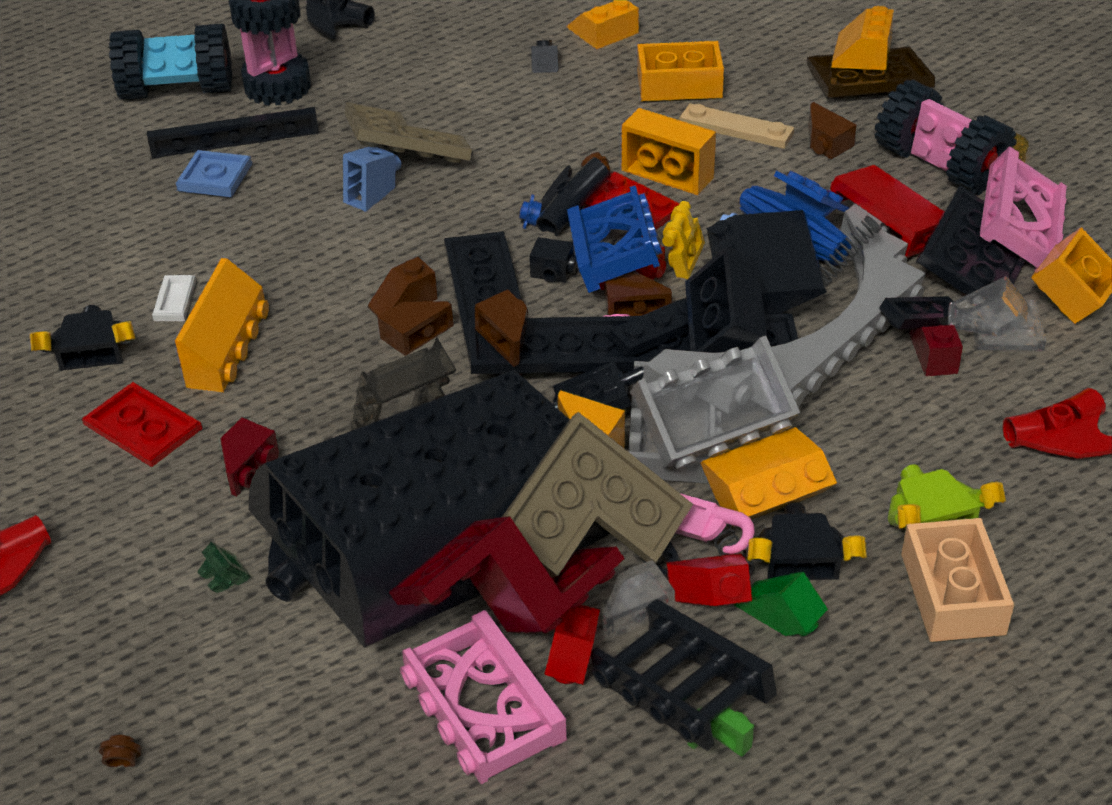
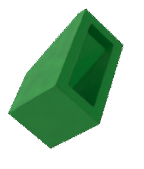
M804 572L755 581L751 585L752 601L733 604L784 636L796 634L805 636L810 634L818 627V620L828 610Z

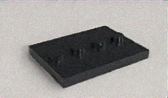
M960 185L954 192L916 262L987 309L998 312L1003 307L1025 259L995 239L989 243L980 237L985 201Z

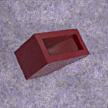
M955 325L921 327L909 331L925 376L958 374L963 345Z

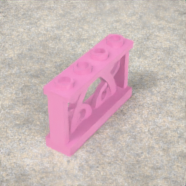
M1009 146L990 165L980 237L989 243L995 239L1034 265V271H1036L1053 247L1063 239L1062 232L1065 220L1064 209L1067 201V186L1062 182L1059 185L1055 184L1018 159L1019 152ZM1024 199L1035 215L1037 222H1025L1020 210L1013 201L1018 202Z
M486 610L473 615L471 622L412 650L409 647L402 651L404 666L400 667V672L405 684L409 689L417 688L420 693L418 698L423 711L428 717L435 715L439 721L437 727L443 741L447 746L454 743L459 751L457 752V758L461 768L466 775L474 773L480 784L487 782L488 778L550 746L555 747L567 740L566 718ZM471 646L462 657L457 654V652ZM440 660H447L456 665L454 669L445 664L436 665V670L443 673L437 678L429 676L425 670L426 667ZM491 664L495 667V670L491 673H483L485 665ZM468 676L476 682L487 685L506 682L508 686L501 692L497 701L498 715L473 711L459 705L460 694ZM441 690H445L444 696L440 692ZM518 701L521 703L522 706L517 709L510 706L511 714H506L505 707L508 702ZM533 730L514 740L513 732ZM496 733H504L506 738L504 745L489 753L480 751L476 745L478 739L487 738L490 740L491 748L496 741Z

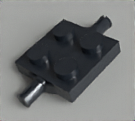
M612 361L553 385L555 396L552 404L558 408V393L564 391L623 410L632 406L628 397V386L643 379L644 369L640 366L623 374L618 369L615 361Z

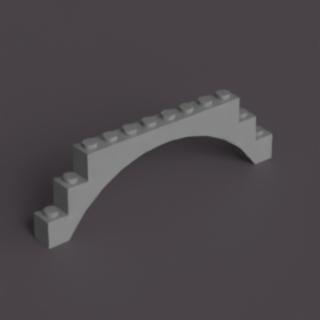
M854 204L845 211L840 231L849 237L851 242L861 247L850 232H853L857 237L867 242L856 229V226H858L866 234L872 236L861 223V221H864L865 216L868 215L881 226L882 230L879 233L873 232L874 238H868L869 244L862 243V250L856 248L858 255L851 254L858 281L857 294L854 300L836 319L816 332L789 343L771 347L798 407L810 392L815 393L820 388L822 382L828 376L833 377L844 362L852 361L860 348L869 346L876 334L887 330L890 325L888 317L879 309L885 298L922 297L925 288L922 286L925 273L907 264L905 253L908 243L891 235V228L857 204ZM851 246V249H850V250H851L852 252L856 253V251L854 250V248ZM665 349L645 364L643 379L645 378L648 384L658 380L663 373L675 369V372L679 373L690 369L698 360L707 358L708 362L721 358L725 352L707 353ZM755 364L655 399L674 411L685 401H691L696 395L726 414H729L738 405H744L749 399L768 411L776 413Z

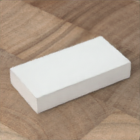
M195 275L164 276L152 314L153 321H185L196 284Z

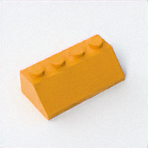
M227 258L220 259L175 339L186 388L224 392L228 383L235 381L237 365L240 360L244 361L246 359L250 340L257 338L260 320L266 319L268 316L269 303L264 298L263 287Z

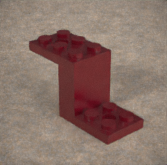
M510 516L473 522L389 591V594L397 605L414 604L419 606L421 604H431L433 606L445 600L452 593L450 587L459 579L463 581L470 578L506 632L547 633L562 622L560 616L569 608L573 609L584 603L589 598L588 591L596 584L599 585L611 579L616 573L614 568L625 558L617 546L577 550L569 558L559 575L551 578Z

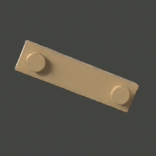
M689 103L679 117L680 121L710 129L719 134L784 149L794 134V127L784 125L781 122L765 121L708 108L701 104Z

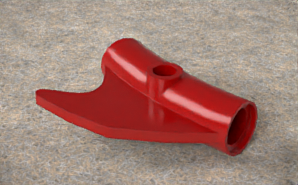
M1086 388L1053 405L1028 413L1006 417L1003 421V435L1007 442H1011L1008 443L1011 448L1026 446L1047 453L1079 459L1112 453V436L1100 432L1097 425L1100 416L1106 411V404L1102 395L1092 388Z
M37 515L0 530V596L13 589L33 566L43 548L51 544L50 536Z

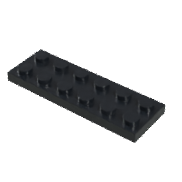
M504 231L444 238L445 252L469 365V319H475V304L507 289L517 299H521Z

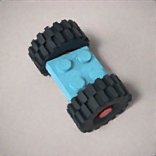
M224 23L196 25L195 35L144 38L140 30L111 32L109 37L110 68L112 70L114 88L119 99L148 98L150 85L197 81L200 82L203 93L231 91L232 61L229 39L227 38V30Z

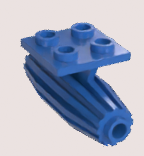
M777 170L774 174L776 178L787 183L786 195L757 185L743 191L740 196V210L744 214L803 210L806 214L818 260L823 262L827 260L831 265H838L829 256V254H832L837 260L843 262L844 260L835 249L848 256L846 250L840 245L842 243L849 250L851 249L850 243L845 240L847 236L825 218L835 209L842 212L849 209V207L841 203L843 200L842 196L820 187V184L791 170L788 175Z

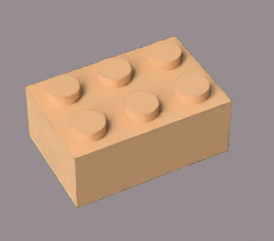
M973 518L907 524L901 555L929 641L936 642L1007 635L1014 603L982 519Z

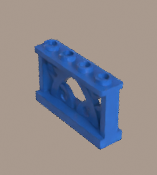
M635 185L630 187L631 192L580 210L578 205L567 209L577 265L589 293L601 289L600 283L651 264H653L654 268L660 266L657 255L663 252L658 241L650 207L645 193L639 195ZM610 229L628 231L614 246L610 243L600 242L609 234Z

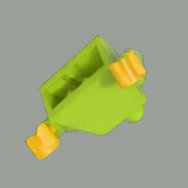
M909 465L902 470L900 474L902 480L898 482L897 494L890 500L888 522L899 529H906L907 524L978 518L981 507L990 509L994 506L995 502H1006L1003 483L991 482L982 485L981 489H973L956 480L947 470L941 469L924 474L918 465Z

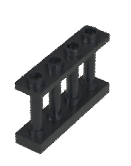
M659 599L654 600L646 607L650 624L649 630L619 654L612 657L598 647L591 651L592 673L602 687H610L630 705H637L648 712L656 722L660 724L665 723L679 732L687 742L696 743L707 751L714 746L710 723L744 694L752 695L765 704L777 695L772 664ZM657 643H665L673 648V650L642 674L628 667ZM686 659L693 660L701 665L699 669L670 692L656 684ZM714 677H721L731 683L699 711L684 702Z

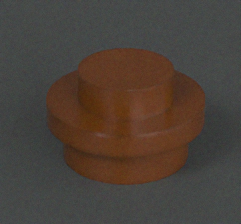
M113 735L109 740L100 743L99 753L102 755V763L108 767H118L120 765L134 767L136 758L141 756L142 747L134 743V738L130 736Z

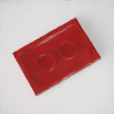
M134 382L82 418L85 426L150 467L156 465L203 429L200 421Z

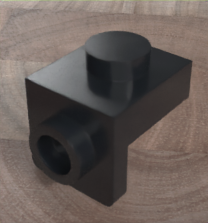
M537 40L536 46H531L532 72H558V45H552V40Z

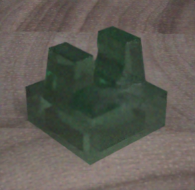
M211 541L202 551L206 560L197 572L206 580L214 576L207 586L215 593L225 591L233 584L240 585L251 577L233 553Z

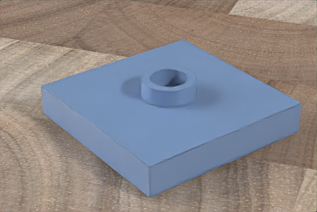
M197 150L176 182L177 191L232 197L252 165L251 157Z

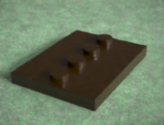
M911 47L890 48L886 70L831 68L834 54L807 57V66L828 98L896 91V86L899 84L903 85L906 80H915L929 88L935 87L936 77Z

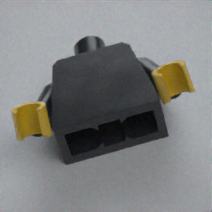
M96 305L84 307L82 313L66 315L61 327L52 335L47 331L30 333L31 351L41 350L45 353L55 354L60 371L122 364L123 359L119 343L123 346H129L136 339L132 321L121 322L113 320L111 311L101 310Z
M795 502L788 504L784 508V514H776L772 517L771 527L764 528L757 538L749 539L747 560H765L768 563L767 579L804 572L809 580H839L842 558H844V561H849L856 556L867 558L866 539L859 535L844 537L835 527L829 525L826 515L822 513H806L805 506Z

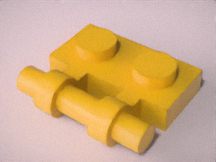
M681 201L673 209L670 216L671 222L666 224L662 243L665 246L673 247L668 254L670 267L674 268L676 277L689 279L705 244L698 218H692L690 213L691 205L687 201Z

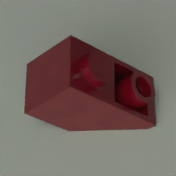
M243 417L220 438L231 495L237 497L241 493L240 485L250 488L256 470L261 465L277 459L279 455L275 431Z

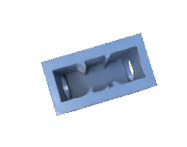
M366 147L344 154L343 203L363 211H368L395 188V172L401 168L400 158L378 147ZM361 194L362 201L355 198Z

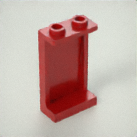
M875 164L835 176L830 185L832 192L843 197L842 201L850 199L902 235L901 240L908 243L905 253L906 257L921 253L944 212Z

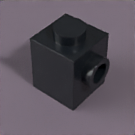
M538 237L529 255L530 277L544 279L547 282L557 281L566 283L570 273L575 274L578 265L576 255H574L573 242Z

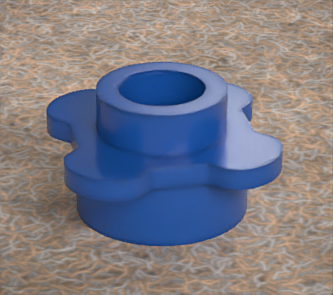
M531 194L529 202L523 201L519 218L524 219V229H526L527 224L536 226V220L541 211L542 203L533 201L534 194Z

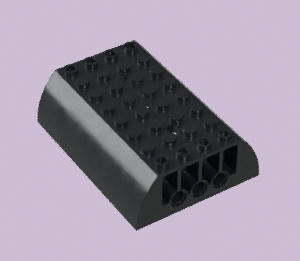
M512 370L261 465L256 470L251 481L249 511L365 648L481 595L470 578L463 581L459 579L450 587L452 593L445 600L433 606L431 604H421L419 606L414 604L397 605L389 591L473 522L501 518L570 419L516 370ZM369 485H376L378 486V488H374ZM594 521L574 552L597 542L610 533Z

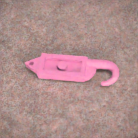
M681 494L693 506L675 533L707 542L716 538L723 531L726 524L740 527L742 529V537L736 544L724 546L723 552L735 554L748 547L749 539L753 538L755 534L754 524L749 516L742 512L720 507L713 502Z

